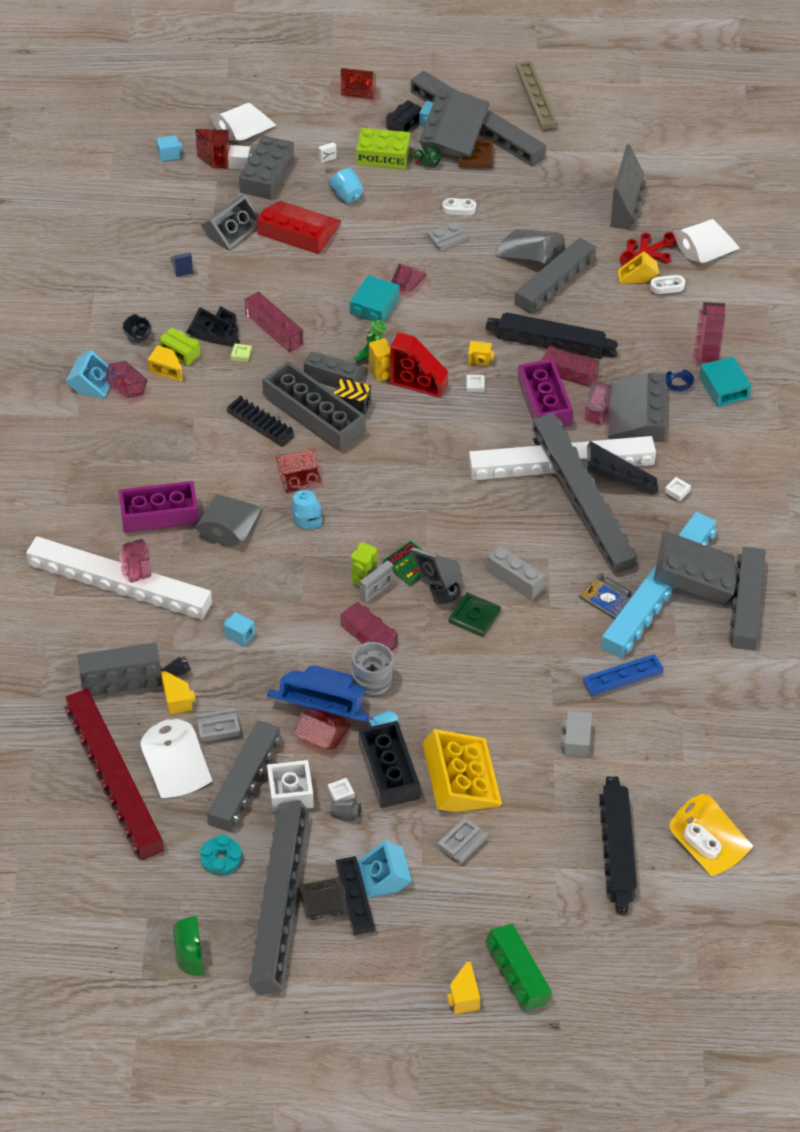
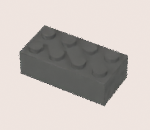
M262 135L239 176L240 193L272 200L294 159V142Z
M157 642L77 654L82 690L88 688L92 697L162 685Z

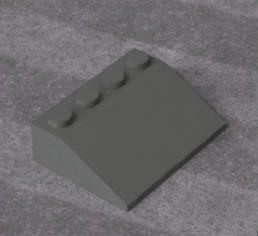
M439 88L419 140L424 153L428 150V146H434L437 148L439 155L471 157L490 105L489 102L454 89Z
M630 144L626 145L615 182L610 227L630 230L632 223H636L637 214L635 212H639L640 202L638 201H642L643 191L641 190H645L646 180H643L644 172Z
M645 373L610 383L609 439L652 436L653 441L663 442L665 431L666 374Z
M664 530L653 580L725 605L734 595L736 584L735 559L731 554Z

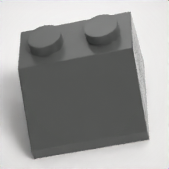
M417 548L410 549L423 582L434 584L441 588H449L463 577L460 571L461 567L457 561Z

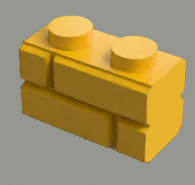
M384 338L369 343V370L376 382L390 379V346Z

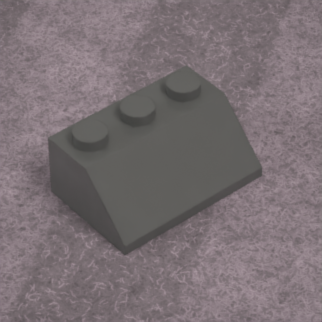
M245 194L234 199L202 223L201 226L210 240L229 250L257 229L259 214Z
M311 351L304 362V372L317 382L333 388H337L340 379L360 383L368 370V367L320 352Z

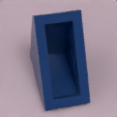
M191 252L170 257L176 277L193 274Z

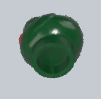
M428 146L425 154L420 149L414 150L413 158L415 163L421 160L422 164L426 167L433 166L435 168L442 157L434 146Z

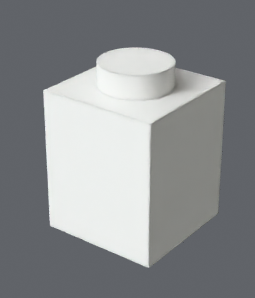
M230 145L228 154L229 169H244L252 155L249 146Z

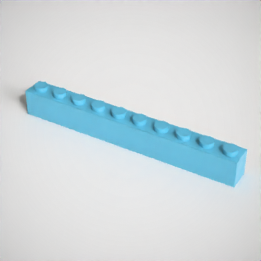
M696 512L679 536L707 546L710 539L713 540L717 533V529H715L716 520ZM656 566L602 636L601 649L622 659L626 652L629 653L631 651L633 642L636 639H640L645 626L648 627L650 625L653 615L659 613L662 603L668 601L673 588L676 589L673 586L653 580Z

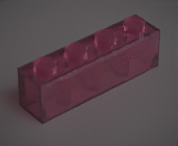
M259 291L245 299V314L289 353L303 345V329Z
M703 302L702 309H699L698 320H701V322H697V333L699 335L695 336V346L697 348H694L693 358L697 359V366L717 361L720 358L726 316L725 303Z

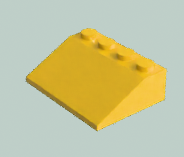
M433 729L422 745L437 810L462 812L500 807L502 801L486 738Z

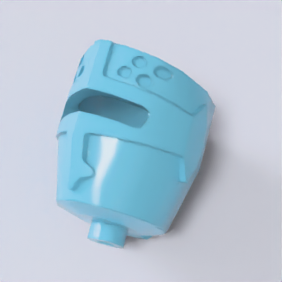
M346 168L337 172L329 181V187L345 203L358 200L363 193L361 182L352 168Z
M309 490L295 492L291 506L293 522L303 529L320 528L322 526V510L315 494Z

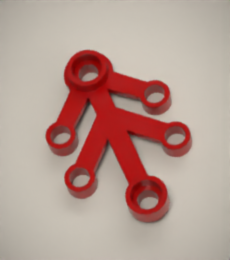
M646 232L642 233L639 251L633 253V250L637 248V241L629 239L626 245L627 250L619 257V262L625 265L644 251L654 260L660 259L663 264H669L671 262V254L654 251L665 246L668 248L673 247L676 244L673 232H666L663 235L662 241L648 247L651 235Z

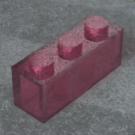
M551 346L548 347L541 360L553 359L561 379L589 388L592 387L599 374L600 361Z
M358 601L340 614L341 627L362 644L377 642L387 646L391 651L398 647L397 632L393 628L388 627L380 617H376L370 612L368 607L363 606Z

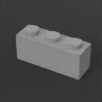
M499 546L488 556L487 572L531 601L544 590L545 574L506 549Z

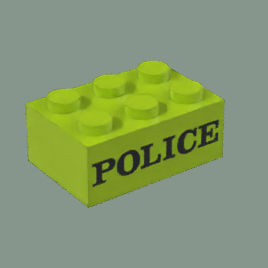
M361 128L356 148V165L406 170L410 151V132Z

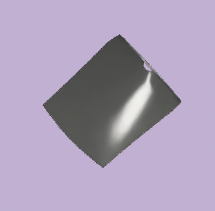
M516 229L502 241L496 257L533 260L548 265L555 259L553 256V249L555 247L558 249L559 254L565 250L564 235L554 231ZM547 236H550V241L546 240Z
M216 494L196 524L195 529L213 543H219L221 546L240 543L246 539L262 507Z

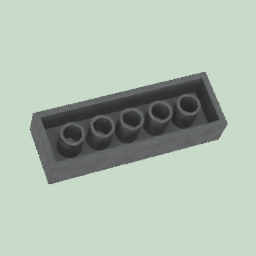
M287 361L262 379L264 396L337 449H343L366 431V416L291 362Z

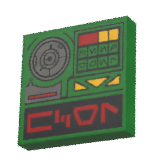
M411 540L383 559V564L387 561L393 564L391 568L393 573L408 585H411L420 578L410 549L417 548L422 550Z

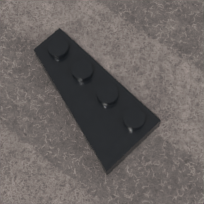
M592 441L588 443V470L653 495L656 493L658 488L655 476Z

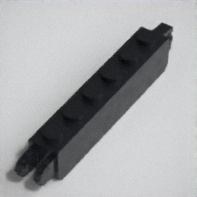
M508 312L502 314L501 319L488 318L486 322V330L497 333V339L601 359L602 356L613 358L617 355V341L606 338V334L603 331Z
M607 776L605 786H603V793L599 794V806H603V811H600V823H604L601 837L602 841H606V846H603V858H607V863H604V875L608 876L609 881H606L605 887L606 894H610V902H615L617 914L624 915L628 912L629 902L635 899V891L637 889L629 790L627 787L620 785L618 776Z

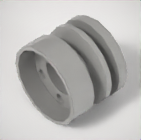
M367 642L359 645L352 655L351 675L354 677L353 685L363 687L365 695H379L386 692L392 683L394 665L392 651L387 646L377 642Z

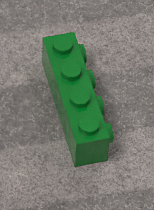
M514 924L492 928L485 940L486 947L491 951L497 967L501 969L505 976L506 983L513 990L517 1002L520 1003L524 1011L546 1005L552 991Z

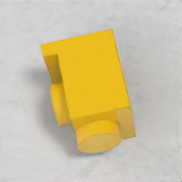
M470 341L468 366L472 364L489 366L490 361H494V351H491L492 343Z

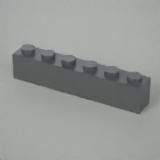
M579 237L515 292L514 305L529 314H532L536 309L538 310L543 303L550 300L565 284L571 282L579 272L581 273L586 266L594 262L596 259V246Z
M743 547L742 554H738L737 565H740V569L736 568V580H739V582L735 584L734 594L737 595V598H733L732 609L736 611L731 615L730 624H734V628H730L729 639L732 640V648L754 651L756 649L766 549Z
M260 720L256 721L207 812L208 825L231 832L234 826L239 824L241 812L247 809L250 795L256 792L259 778H263L267 763H271L275 748H278L281 744L280 727Z

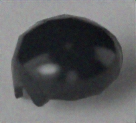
M133 314L123 322V330L132 341H144L151 334L152 326L146 317L143 318Z
M457 582L449 588H436L434 584H431L429 588L434 600L441 604L453 602L461 593V587Z

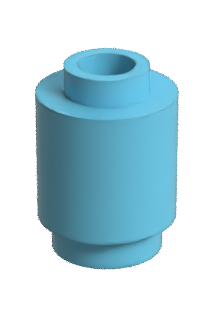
M387 710L371 717V720L367 723L368 727L394 721L399 723V719L395 712Z

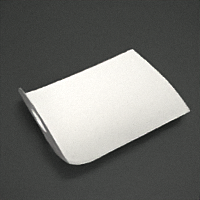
M250 103L221 114L214 112L209 116L218 133L225 140L242 141L276 126L274 122Z
M713 219L682 230L673 231L681 253L692 261L705 263L740 249Z
M166 719L151 727L142 737V752L161 798L189 794L213 781L196 733L190 723L180 719ZM171 726V730L168 733H159L162 727ZM171 740L172 743L166 746L164 742Z

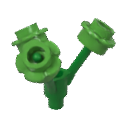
M383 321L371 322L370 331H368V336L366 337L367 344L354 357L357 363L369 358L370 342L383 339L382 335L384 332H387L386 324Z

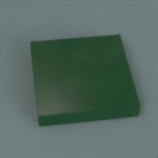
M467 592L449 617V623L484 637L501 612V606Z

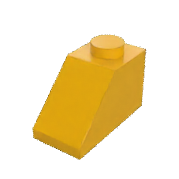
M644 251L617 270L621 284L647 283L659 274L657 261Z
M157 345L148 358L149 372L182 382V367L174 350Z
M162 671V685L169 715L193 711L192 703L196 702L194 690L190 691L187 682L166 671Z
M471 961L465 963L450 984L447 1002L449 1007H453L454 1014L480 1010L481 998Z

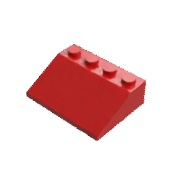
M278 201L265 208L257 218V234L319 255L341 224V220L290 203Z

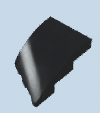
M221 306L216 315L199 307L186 332L196 338L214 344L234 346V344L240 343L237 335L236 314Z

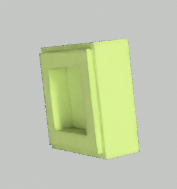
M234 344L231 361L248 363L252 346Z

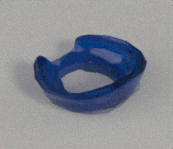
M685 369L682 372L672 373L668 371L666 373V385L676 392L688 390L694 382L692 373ZM674 378H681L685 381L686 385H673L672 381Z

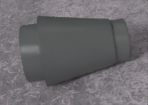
M356 801L336 802L330 805L331 815L351 821L359 820L361 817L362 806L361 803Z

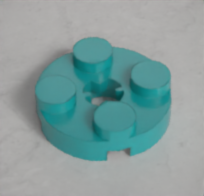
M226 834L211 838L200 848L201 865L210 874L221 873V876L229 875L235 872L241 864V847ZM219 853L225 854V858L223 859L222 857L217 858L216 856Z

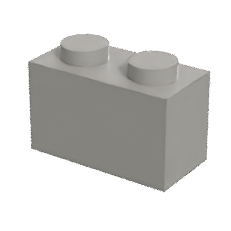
M568 711L567 719H563L562 731H566V735L561 736V747H565V756L588 758L592 713Z

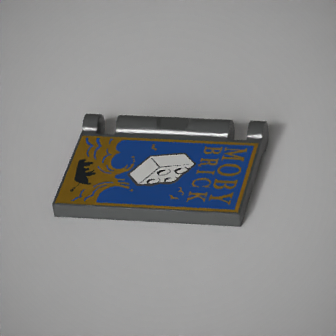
M599 573L595 580L580 594L579 598L611 618L616 619L631 599L629 598L631 591L609 577H606L604 582L601 581L604 578V574Z

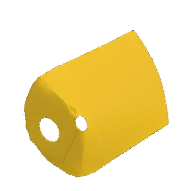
M700 794L688 800L677 811L669 824L673 835L711 876L720 874L733 867L753 847L708 794ZM691 803H695L690 811L685 812V809ZM692 817L693 821L690 823L700 824L720 842L721 851L716 858H705L686 842L683 832L686 826L690 824L686 822L687 819Z

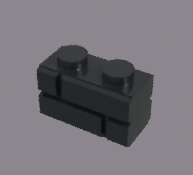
M409 100L398 105L394 112H390L387 115L386 128L390 131L407 132L419 122V113L422 107L417 104L414 105Z

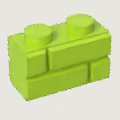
M171 327L166 334L164 333L159 338V346L174 350L178 361L187 366L200 356L199 341L186 336L181 330L177 331Z
M360 542L351 555V581L357 586H361L360 581L377 569V548L364 542Z

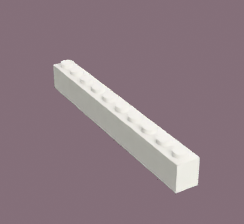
M652 436L592 441L635 466L655 464L656 450ZM590 441L571 443L573 447L577 448L580 460L584 461L587 467V445ZM541 445L469 451V469L472 480L556 474Z
M37 536L26 552L28 565L34 568H40L53 574L65 576L68 579H75L88 585H94L103 590L113 591L122 596L132 597L138 601L151 603L157 607L170 609L173 612H179L192 618L203 620L212 604L210 590Z

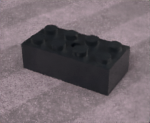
M398 721L358 729V744L380 808L420 799V783Z

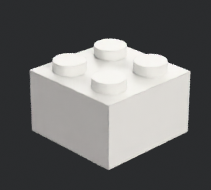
M308 760L267 765L273 812H277L278 804L301 800L306 808H314Z

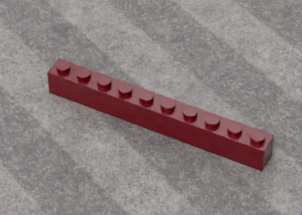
M88 688L65 696L66 705H64L66 715L71 716L72 727L74 731L78 730L79 732L78 738L81 746L85 745L87 748L85 750L86 756L89 761L94 763L92 766L95 775H100L102 779L100 780L101 787L104 792L107 791L109 794L107 797L110 806H115L116 818L119 823L122 822L124 825L122 828L125 837H130L132 841L130 846L133 853H137L140 860H144L164 852L163 839Z

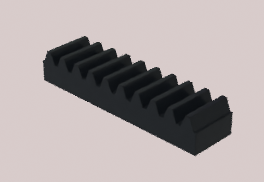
M241 395L227 407L228 414L281 447L294 437V431L291 426L287 427L286 423L282 424L280 419L276 421L275 416L271 417L269 412L265 414L264 409L260 410L259 406L255 407L253 402L249 404L248 399L244 400Z
M356 856L335 860L336 871L353 935L374 932L375 926Z

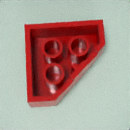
M397 333L390 346V384L441 398L448 385V370L415 336Z

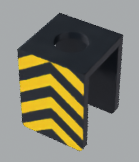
M340 379L334 394L366 415L371 403V385Z

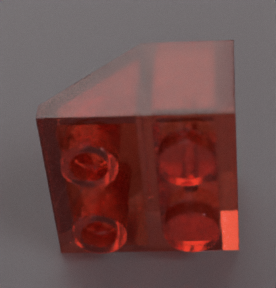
M341 68V95L373 99L376 89L375 72Z
M196 129L197 157L211 168L229 169V130Z
M310 448L275 456L279 475L286 493L322 486L315 449Z
M309 709V711L301 712L293 735L326 750H331L337 747L351 724L346 723L343 717L337 715L333 717L328 715V712Z

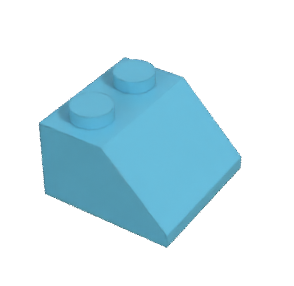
M89 350L77 358L66 383L78 394L103 399L117 372L92 350Z
M383 841L357 861L367 898L397 893L412 882L403 847L389 841Z

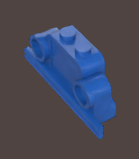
M309 666L305 672L299 670L288 672V674L283 675L281 678L279 691L270 689L267 693V697L364 722H367L370 715L360 712L364 706L365 689L361 686L353 685L354 677L352 675L319 666Z

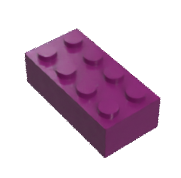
M550 359L518 365V383L532 420L554 412L557 419L561 420L563 427L571 426L573 409L554 360Z
M194 481L118 490L124 533L192 525L199 522Z

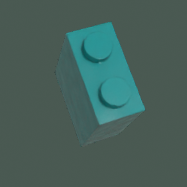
M367 275L350 300V314L370 321L381 320L384 322L400 298V285Z
M734 356L700 366L699 378L717 407L750 398L752 385Z

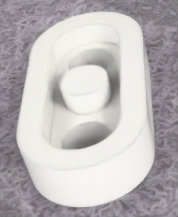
M448 198L443 201L442 210L448 215H473L476 212V202L471 199Z
M679 275L655 277L651 280L650 289L656 294L681 292L685 288V279Z
M690 823L686 826L683 832L686 842L705 858H716L721 851L720 842L698 823Z

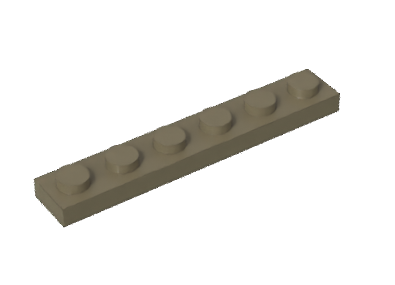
M532 61L516 63V70L541 130L557 128L558 122Z

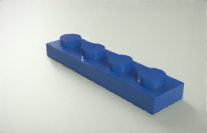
M652 654L583 677V683L590 696H594L662 674L664 668L657 656Z

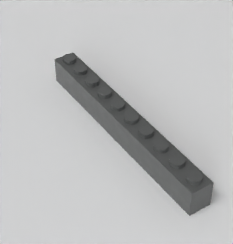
M422 71L411 79V93L425 102L434 103L439 88L454 89L426 71ZM487 110L479 135L489 141H493L495 145L531 167L545 158L546 144L492 111Z
M554 412L533 419L532 431L612 573L617 574L633 568L637 554L634 548H631L628 544L626 534L620 530L618 520L612 516L609 504L604 502L601 490L596 488L593 476L588 474L585 462L580 460L577 448L572 446L569 434L564 432L561 420L557 419Z
M301 800L278 804V810L275 815L276 822L272 833L273 841L270 848L266 883L264 884V897L261 902V915L258 921L259 928L257 938L255 939L256 946L252 958V971L249 976L251 987L259 995L283 991L310 813Z

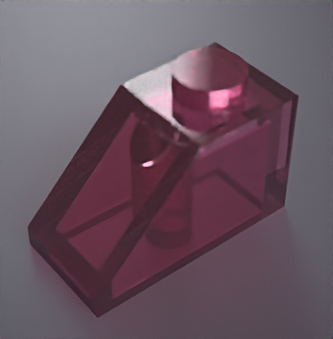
M399 263L391 282L400 285V290L403 292L406 289L412 291L426 277L427 273Z
M593 381L585 407L584 421L602 425L609 410L611 385Z

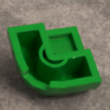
M197 916L187 917L178 921L173 927L176 962L184 973L202 976L204 974Z

